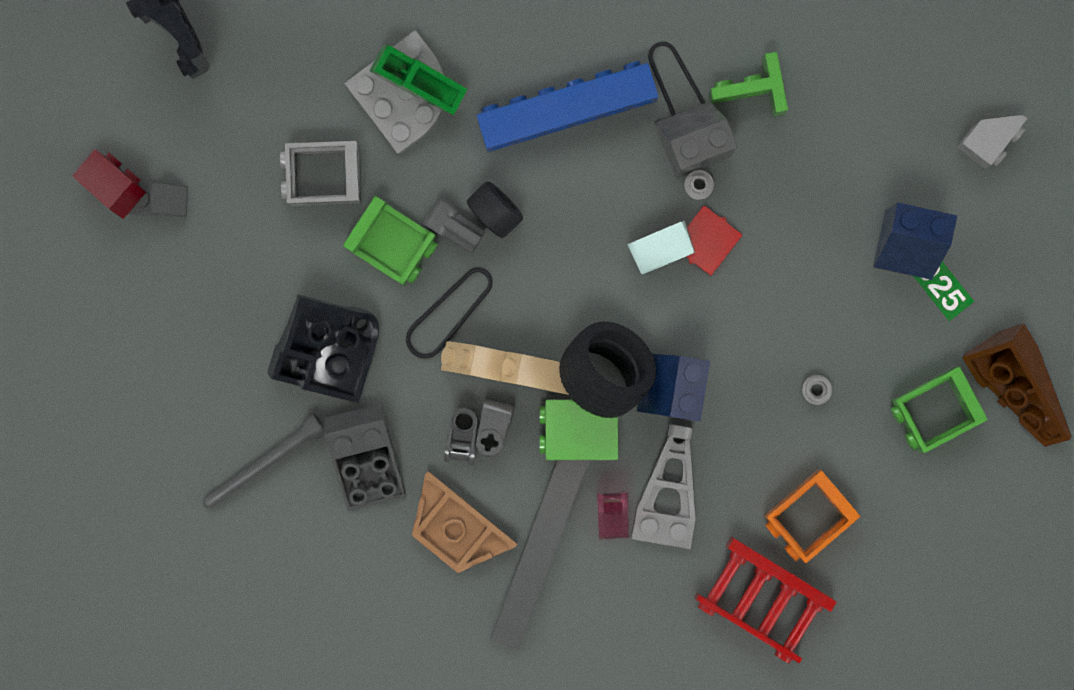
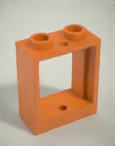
M817 470L764 515L768 521L764 526L776 539L779 536L783 538L788 544L784 549L795 562L801 559L802 562L807 563L861 516L823 471ZM815 485L842 518L803 550L776 517Z

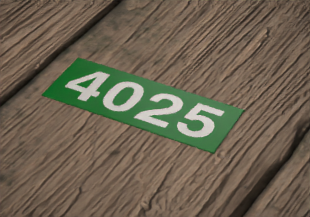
M943 261L932 280L914 277L949 322L975 302Z

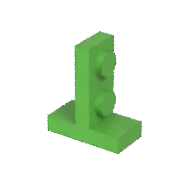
M777 52L767 53L762 58L765 78L762 79L761 74L745 77L744 82L733 84L732 80L717 82L714 84L715 87L709 91L710 102L716 104L769 94L773 117L785 115L788 111Z

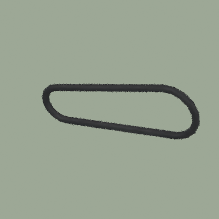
M668 42L654 44L649 50L648 59L671 115H676L652 57L657 47L666 46L670 48L701 104L706 103L673 45Z
M474 268L468 271L410 327L406 335V344L413 355L426 359L434 357L446 345V341L451 339L491 290L493 281L488 271L482 268ZM476 272L483 273L488 279L486 290L437 349L428 354H421L415 351L410 342L413 330L470 275Z

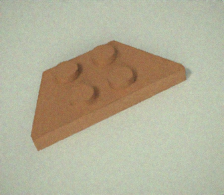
M428 471L425 474L412 536L457 573H460L516 547L518 543L431 472Z

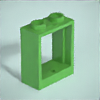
M953 367L891 400L894 405L891 408V412L898 424H904L908 432L905 434L906 441L913 451L917 449L918 453H926L988 420L960 367ZM948 381L967 419L924 441L904 403Z

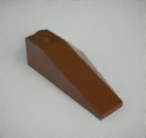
M1024 323L997 332L962 356L976 382L983 388L988 387L999 398L997 402L1003 408L1008 406L1019 417V423L1044 447L1068 441L1072 438L1039 347Z

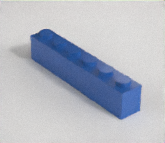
M635 61L624 65V70L612 73V70L595 74V79L584 82L583 78L567 82V87L555 90V87L538 91L539 96L530 99L523 95L509 100L510 105L500 108L498 104L483 107L481 109L482 113L476 114L487 153L657 102L658 94L649 64L641 65L640 61Z

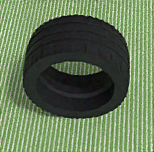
M609 321L595 322L582 330L566 348L559 363L561 382L569 397L585 411L602 418H617L632 410L647 395L656 378L654 357L646 343L629 328ZM589 353L599 354L610 360L620 370L625 379L626 387L617 386L604 379L595 370L589 358Z

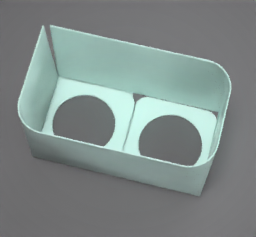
M685 221L627 244L642 275L696 253Z

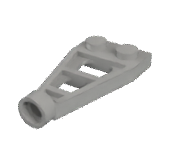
M669 424L668 438L636 508L631 539L691 549L696 521L690 451L693 428ZM673 438L684 439V442L677 444ZM670 458L679 459L683 463L682 480L679 483L665 481L662 477L666 462ZM673 488L678 491L681 510L677 515L658 513L654 510L653 505L661 489Z

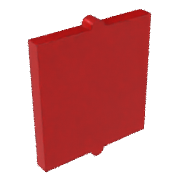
M703 206L687 226L696 253L686 256V258L689 259V264L694 263L711 276L742 237V234L726 222L725 217L720 218L706 206Z

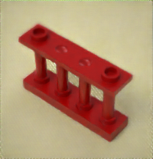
M731 537L725 546L731 550L729 554L731 558L707 598L699 593L695 595L694 598L700 602L697 607L712 617L715 612L775 648L776 652L774 655L786 663L790 664L794 660L800 664L802 658L794 653L795 648L817 612L821 613L823 608L831 612L837 601ZM746 561H749L757 566L754 571L756 575L731 614L718 606L717 603L740 565H744ZM773 576L783 582L780 586L782 590L759 628L756 629L744 622L743 618L766 580L770 581ZM799 592L808 598L806 601L807 607L784 645H781L768 637L791 597H795Z

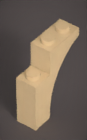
M446 341V346L442 351V371L569 395L561 382L559 373L560 362Z

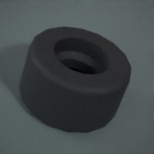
M489 181L484 182L467 199V204L475 216L500 238L506 237L523 220V215L505 193Z

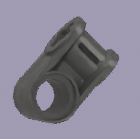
M485 398L476 439L477 449L482 455L495 457L502 452L507 430H509L514 404ZM493 435L498 446L492 447L491 451H486V446L482 444L483 439L488 440L489 436Z
M459 408L452 415L449 435L446 440L444 462L457 460L468 462L469 465L474 466L479 420L477 413L472 408ZM460 413H468L472 416L473 425L470 428L462 429L458 426L456 419ZM454 449L466 450L467 452L456 451Z

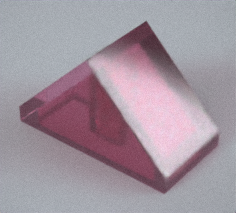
M626 491L596 493L599 539L629 538L628 493Z

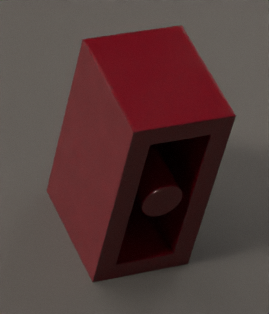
M95 149L72 177L109 210L124 219L146 194V191L138 185L141 181L139 177L128 168L124 172L119 168L123 163L109 152L104 156Z

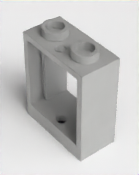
M357 141L285 143V151L280 152L281 169H286V181H281L282 199H287L288 205L361 204L360 153ZM345 153L346 195L297 196V154Z

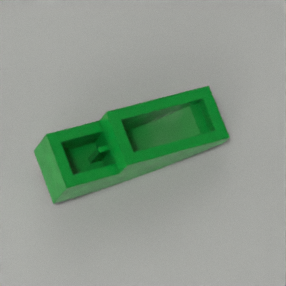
M388 44L382 46L369 70L396 87L451 115L455 114L468 90L421 61L412 59Z

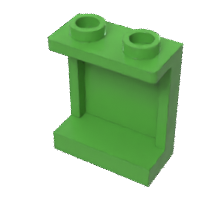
M375 196L343 244V247L405 287L408 282L414 283L422 270L418 267L424 257L429 259L438 244L434 242L437 238L434 233L421 227Z
M546 400V406H540V424H546V436H540V454H546V460H618V417L602 418L582 409L573 400Z

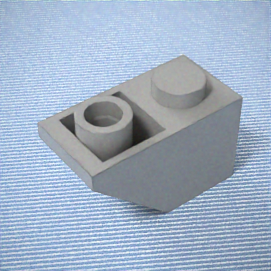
M1024 115L980 120L974 124L957 148L984 169L992 164L997 166L1007 154L1004 150L1010 141L1015 143L1026 130L1022 125L1028 118Z

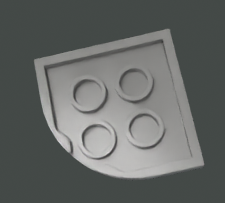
M416 30L393 46L412 59H417L443 74L437 58ZM373 61L344 84L396 153L400 155L434 127L442 110L371 73L369 70L374 63Z

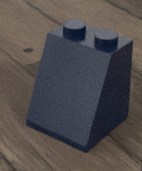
M897 202L885 210L873 268L932 280L951 247L958 215Z
M652 354L656 366L655 382L647 395L638 403L637 412L701 422L710 361L676 355Z

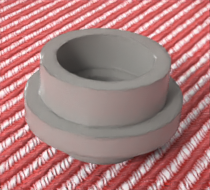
M695 170L686 177L684 189L692 199L703 200L712 193L714 181L706 171ZM695 180H702L705 183L704 189L697 190L694 187Z
M813 375L804 381L802 395L807 402L813 405H820L827 402L831 397L832 386L824 376ZM815 384L820 385L822 388V392L818 396L813 395L811 392V388Z

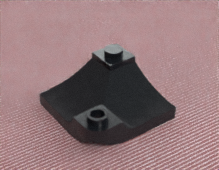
M129 0L126 2L134 19L139 17L145 24L152 21L177 40L179 47L176 51L180 59L176 63L184 77L189 75L192 79H195L209 70L210 64L203 55V48L179 0Z
M298 294L284 333L278 345H275L267 373L273 380L298 385L303 390L358 403L379 334L378 321L368 310L353 306L345 307ZM364 319L366 321L365 325L362 328H357L358 321Z

